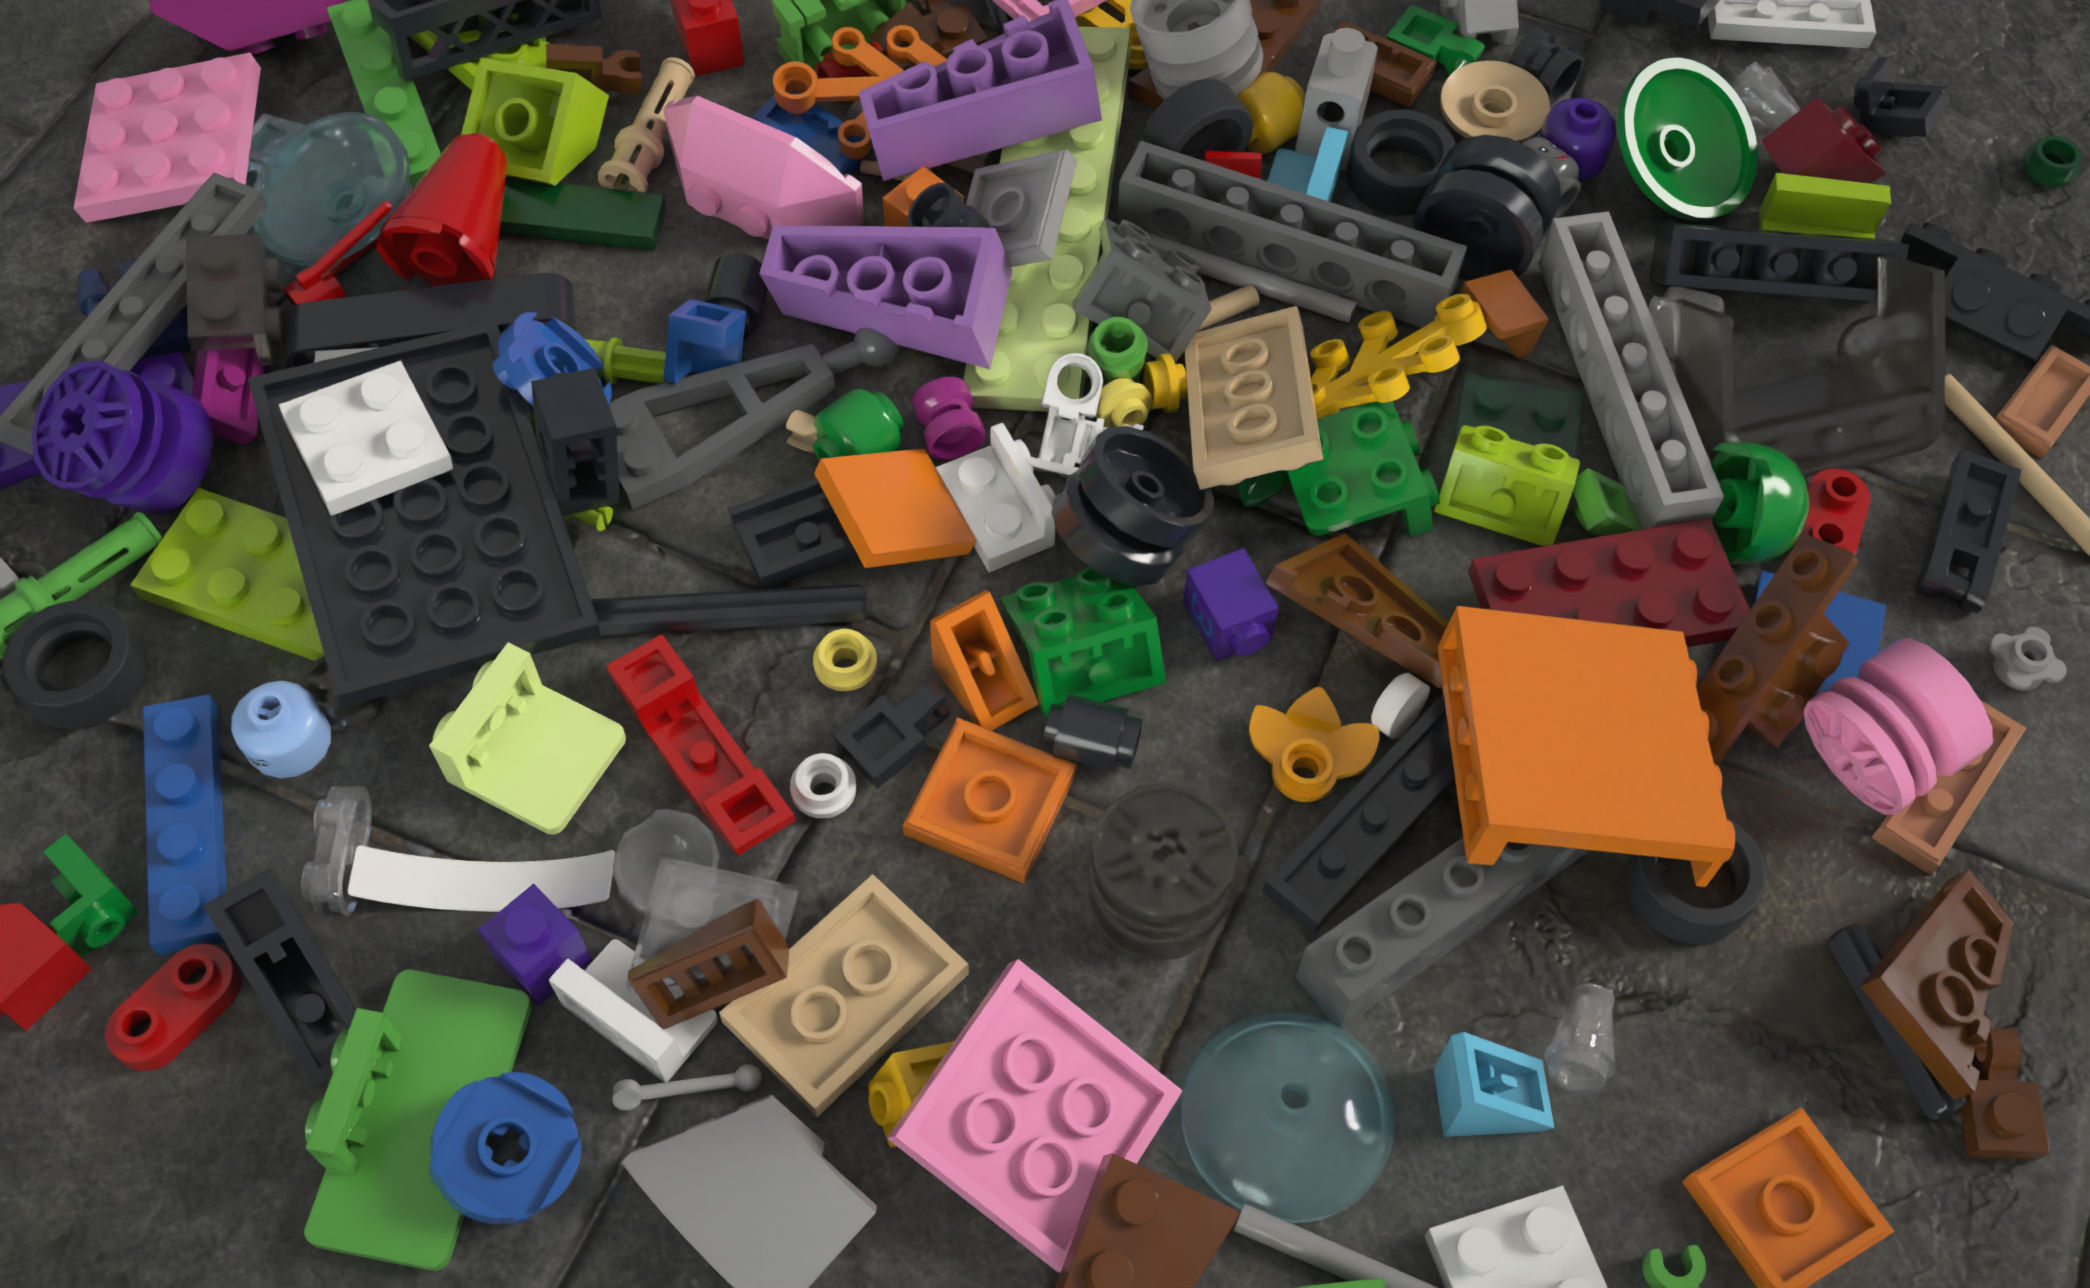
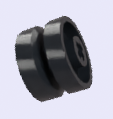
M1485 134L1466 138L1448 151L1438 169L1434 182L1429 185L1419 203L1413 219L1415 230L1467 246L1459 277L1466 281L1507 270H1512L1519 277L1527 271L1561 204L1560 181L1550 164L1532 148L1508 137Z
M1108 427L1096 436L1083 455L1079 469L1068 477L1055 496L1051 514L1058 534L1069 549L1090 568L1114 581L1144 586L1157 584L1169 573L1183 554L1184 545L1199 533L1211 517L1214 497L1210 488L1200 490L1193 470V461L1174 445L1150 432L1133 427Z

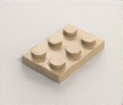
M872 874L789 949L787 978L731 1001L719 1014L722 1023L818 1118L969 974V964Z

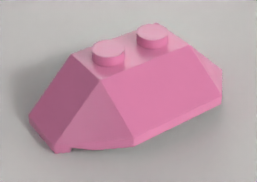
M700 96L683 98L679 101H669L663 108L670 146L686 202L701 214L718 217L740 227L751 236L763 237L768 240L773 225L861 226L864 223L862 183L849 174H844L843 176L828 159L798 138Z

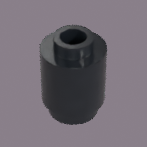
M746 253L727 254L715 261L703 302L746 311L743 340H745L750 335V332L758 327L768 288L759 274L762 263L755 257Z
M1068 694L1064 706L1052 704L1045 727L1044 741L1054 744L1053 757L1114 772L1116 766L1131 770L1141 736L1143 719L1129 716L1128 708Z

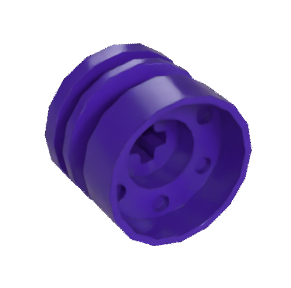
M82 361L63 371L47 389L37 409L32 432L34 461L46 480L61 489L80 492L91 498H105L118 506L142 513L164 514L182 505L199 487L210 464L214 440L210 416L200 400L182 390L155 380H146L131 371L121 370L104 361Z

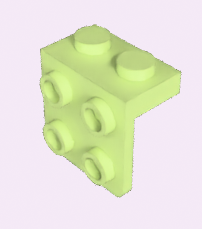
M508 642L495 660L486 662L480 668L474 679L472 690L457 710L449 712L441 719L429 747L447 782L527 824L553 835L560 833L566 827L625 744L626 736L623 727L619 723L543 686L530 653Z

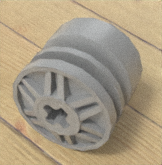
M1132 0L1130 11L1157 94L1164 100L1186 85L1198 80L1216 79L1227 84L1237 96L1247 89L1260 73L1264 54L1258 38L1257 27L1252 17L1250 0Z

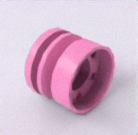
M1911 638L1894 641L1862 664L1858 671V678L1844 677L1833 684L1830 692L1819 693L1807 702L1803 710L1806 729L1815 748L1829 769L1858 799L1884 815H1897L1910 806L1916 796H1924L1932 790L1937 783L1936 775L1953 776L1984 754L1993 744L1992 725L1982 702L1967 680L1947 659L1928 645Z

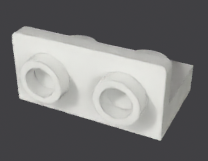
M1003 423L991 427V446L936 467L977 540L974 548L988 572L1055 546V524L1051 514L1055 494L1049 485L1040 486L1033 474L1032 458L1025 443L1021 439L1014 441Z

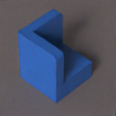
M689 299L669 314L664 381L677 384L681 378H684L691 371L703 373L741 363L746 311Z

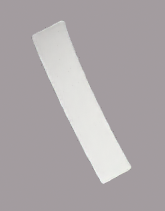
M360 845L355 851L348 894L363 899L413 907L499 912L534 883L558 909L578 907L606 901L609 898L615 852L610 850L588 856L546 861L486 862L422 857Z

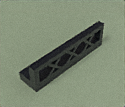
M368 0L372 21L389 34L398 75L404 81L422 77L602 18L599 0H583L584 6L565 12L554 7L558 0H532L538 4L536 10L527 24L518 27L510 25L506 20L516 3L523 0ZM496 9L493 14L490 13V12H488V11H491V10ZM480 14L489 20L479 39L465 43L456 38L466 18ZM445 25L443 30L439 28L440 26ZM427 30L439 36L429 55L415 60L411 59L407 42L408 36Z

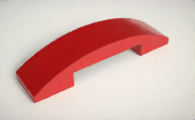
M663 634L606 665L608 673L677 781L708 823L737 856L796 821L794 813L759 767L755 770L698 692L693 675Z

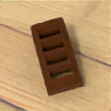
M757 898L732 909L630 969L627 980L659 1027L664 1030L787 978L789 948L762 902ZM746 943L749 945V947H750L751 950L753 951L752 954L750 953V951L748 950L747 946L745 945ZM726 953L733 965L726 969L718 955ZM698 964L708 980L701 984L690 967ZM672 975L684 994L675 999L662 979Z

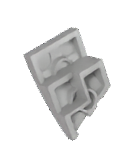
M773 1095L739 1107L737 1111L718 1119L711 1118L691 1126L685 1132L645 1148L641 1146L633 1149L621 1162L664 1216L734 1288H809L876 1213L877 1205L822 1157L825 1142Z

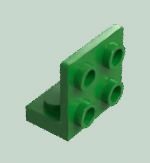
M1087 567L1078 572L1074 577L1052 583H1030L1021 587L1016 593L1001 597L1003 612L1028 650L1036 696L1039 702L1038 706L1045 718H1048L1053 703L1064 706L1068 694L1103 702L1166 683L1157 618L1132 585L1114 581Z

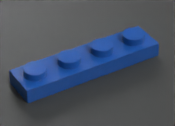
M210 694L144 706L149 945L158 955L178 952L196 944L213 945L223 943L225 941L203 907L206 903L227 892L218 706Z

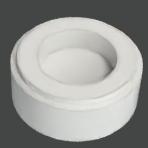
M1410 673L1399 675L1379 697L1372 712V724L1391 739L1400 737L1414 723L1422 711L1429 696V686Z

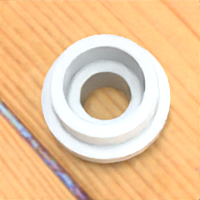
M820 753L806 758L795 769L790 780V791L794 804L801 812L814 818H831L841 814L851 805L856 795L857 787L853 770L845 761L831 754ZM820 783H830L835 786V790L826 795H816L812 792L814 787Z

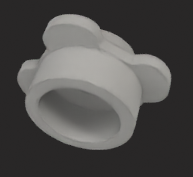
M2029 627L2023 634L2014 636L1999 633L1990 641L1989 649L1995 655L1993 661L1994 671L2005 685L2020 691L2033 690L2044 680L2050 683H2058L2066 675L2067 669L2061 660L2056 659L2053 648L2050 645L2051 638L2049 634L2038 627Z

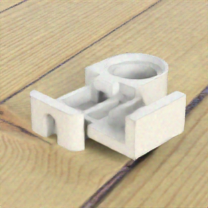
M1071 353L1062 356L1053 364L1047 375L1040 407L1049 409L1039 457H1031L1035 471L1043 473L1047 471L1058 473L1061 477L1068 478L1079 469L1074 467L1075 463H1081L1083 455L1096 436L1107 429L1103 427L1105 419L1097 418L1096 422L1085 420V418L1093 420L1096 416L1103 377L1097 363L1084 354ZM1068 366H1078L1089 374L1091 389L1085 397L1070 399L1060 392L1057 385V377L1062 369ZM1126 424L1124 425L1140 430H1143L1144 428L1143 425L1134 424L1133 426Z

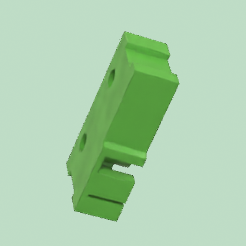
M772 0L773 14L779 21L781 37L777 38L778 53L786 63L802 62L814 69L818 62L823 61L825 54L832 52V36L838 29L843 27L856 28L863 34L865 41L869 44L872 42L869 36L906 6V0ZM847 43L843 44L840 47L843 49L851 50L856 48L857 46L854 44Z

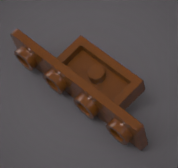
M1809 535L1800 537L1697 686L1701 711H1705L1709 719L1708 741L1714 764L1720 765L1744 728L1758 740L1778 749L1789 731L1793 730L1801 722L1804 716L1803 710L1807 702L1814 697L1825 679L1832 675L1840 665L1842 655L1850 642L1826 617L1824 612L1858 564V559L1851 551Z

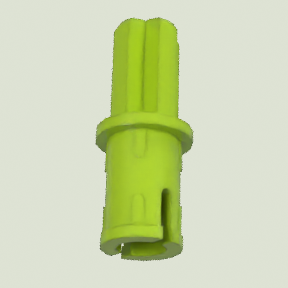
M617 337L611 338L609 342L585 339L604 365L596 373L599 378H605L606 383L610 381L611 385L617 384L618 378L657 384L666 383L664 381L666 352L626 347L623 345L622 340Z

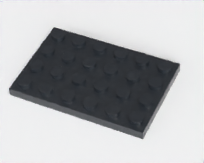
M496 320L248 378L340 708L480 670L486 662L495 660L508 642L530 653V655L601 636L599 622L522 396L517 389H512L503 384L493 370V361L500 355L498 349L500 332ZM401 360L450 454L453 469L331 516L283 419L279 404Z

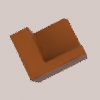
M1512 270L1464 282L1459 293L1468 294L1472 301L1479 303L1487 325L1486 330L1490 329L1496 338L1503 339L1518 359L1531 354L1549 318Z

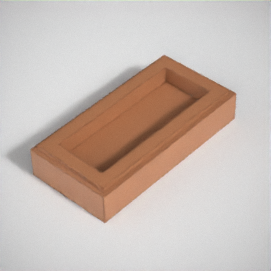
M2051 345L1995 420L2022 448L2043 459L2089 397L2090 366Z

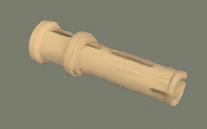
M669 57L663 61L660 72L645 97L633 124L621 129L614 144L616 151L612 159L605 162L598 172V182L602 188L647 192L648 182L646 179L651 169L657 168L664 158L662 140L667 132L663 108L669 101L683 99L695 77L694 71L688 63L674 57ZM661 100H665L660 113L655 114ZM650 123L653 124V127H652L651 130L648 129V126H649ZM639 145L642 148L640 152L637 151ZM624 174L629 177L625 185L621 183Z

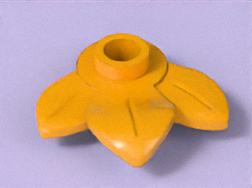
M1315 687L1298 698L1288 709L1286 715L1276 709L1256 705L1249 724V736L1254 749L1272 764V777L1277 788L1285 796L1293 800L1313 802L1327 796L1332 791L1337 779L1358 775L1370 765L1379 743V728L1370 723H1354L1341 727L1337 711L1326 691L1322 687ZM1298 767H1305L1310 769L1315 777L1311 779L1302 778L1296 775L1293 770Z

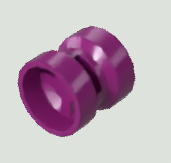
M957 377L934 379L916 391L912 399V406L917 420L922 426L926 427L924 440L933 458L941 461H953L977 451L983 445L986 439V431L981 418L976 412L971 411L974 406L973 397L969 386L964 380Z

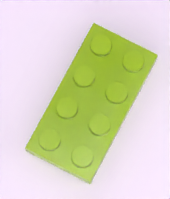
M197 488L130 586L138 598L327 665L287 518Z

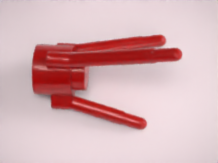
M389 201L382 202L312 266L297 274L294 281L282 287L292 306L306 302L347 297L335 277L377 244L380 236L378 232H373L362 241L360 240L391 212L393 206Z

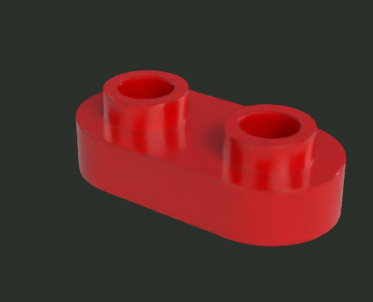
M1837 468L1822 470L1812 478L1807 487L1809 513L1804 529L1795 544L1803 535H1809L1819 540H1831L1833 545L1851 551L1855 556L1870 505L1869 489L1857 475L1847 470Z
M196 944L179 951L113 1012L105 1030V1040L109 1050L124 1065L133 1070L152 1071L167 1065L234 1002L241 987V975L238 967L221 948L214 945ZM202 968L207 969L201 981L196 984L187 985L188 978L194 972ZM151 1020L150 1027L144 1034L132 1037L134 1028L141 1021Z

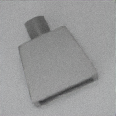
M1341 28L1333 34L1329 33L1323 36L1308 83L1295 148L1296 152L1317 156L1326 126L1348 131L1341 170L1344 171L1347 169L1352 141L1357 128L1361 125L1369 98L1378 47L1373 42L1365 41L1364 36L1359 31L1352 28ZM1328 101L1335 102L1343 108L1341 120L1329 122L1323 119L1325 118Z

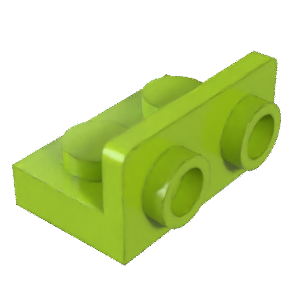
M1464 425L1461 428L1439 494L1440 504L1435 506L1434 512L1541 546L1553 545L1575 487L1580 461L1569 457L1566 451L1554 445L1537 444L1533 446L1510 439L1505 432L1494 427L1477 426L1474 428Z

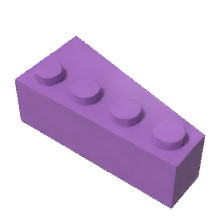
M1054 0L1048 3L1050 12L1028 22L1024 15L1003 24L1004 34L977 46L973 39L954 47L953 53L949 56L948 60L933 67L924 61L858 92L883 181L912 174L922 166L926 169L1101 121L1102 116L1094 67L1069 1Z

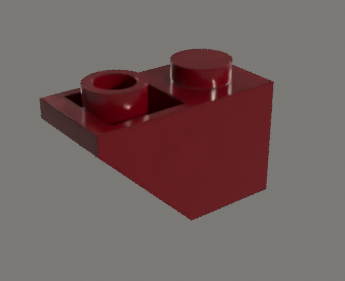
M1818 97L1761 140L1780 171L1784 174L1860 183L1876 181L1886 174V171L1875 157L1883 149L1871 132L1863 124L1859 126L1843 106L1833 111Z

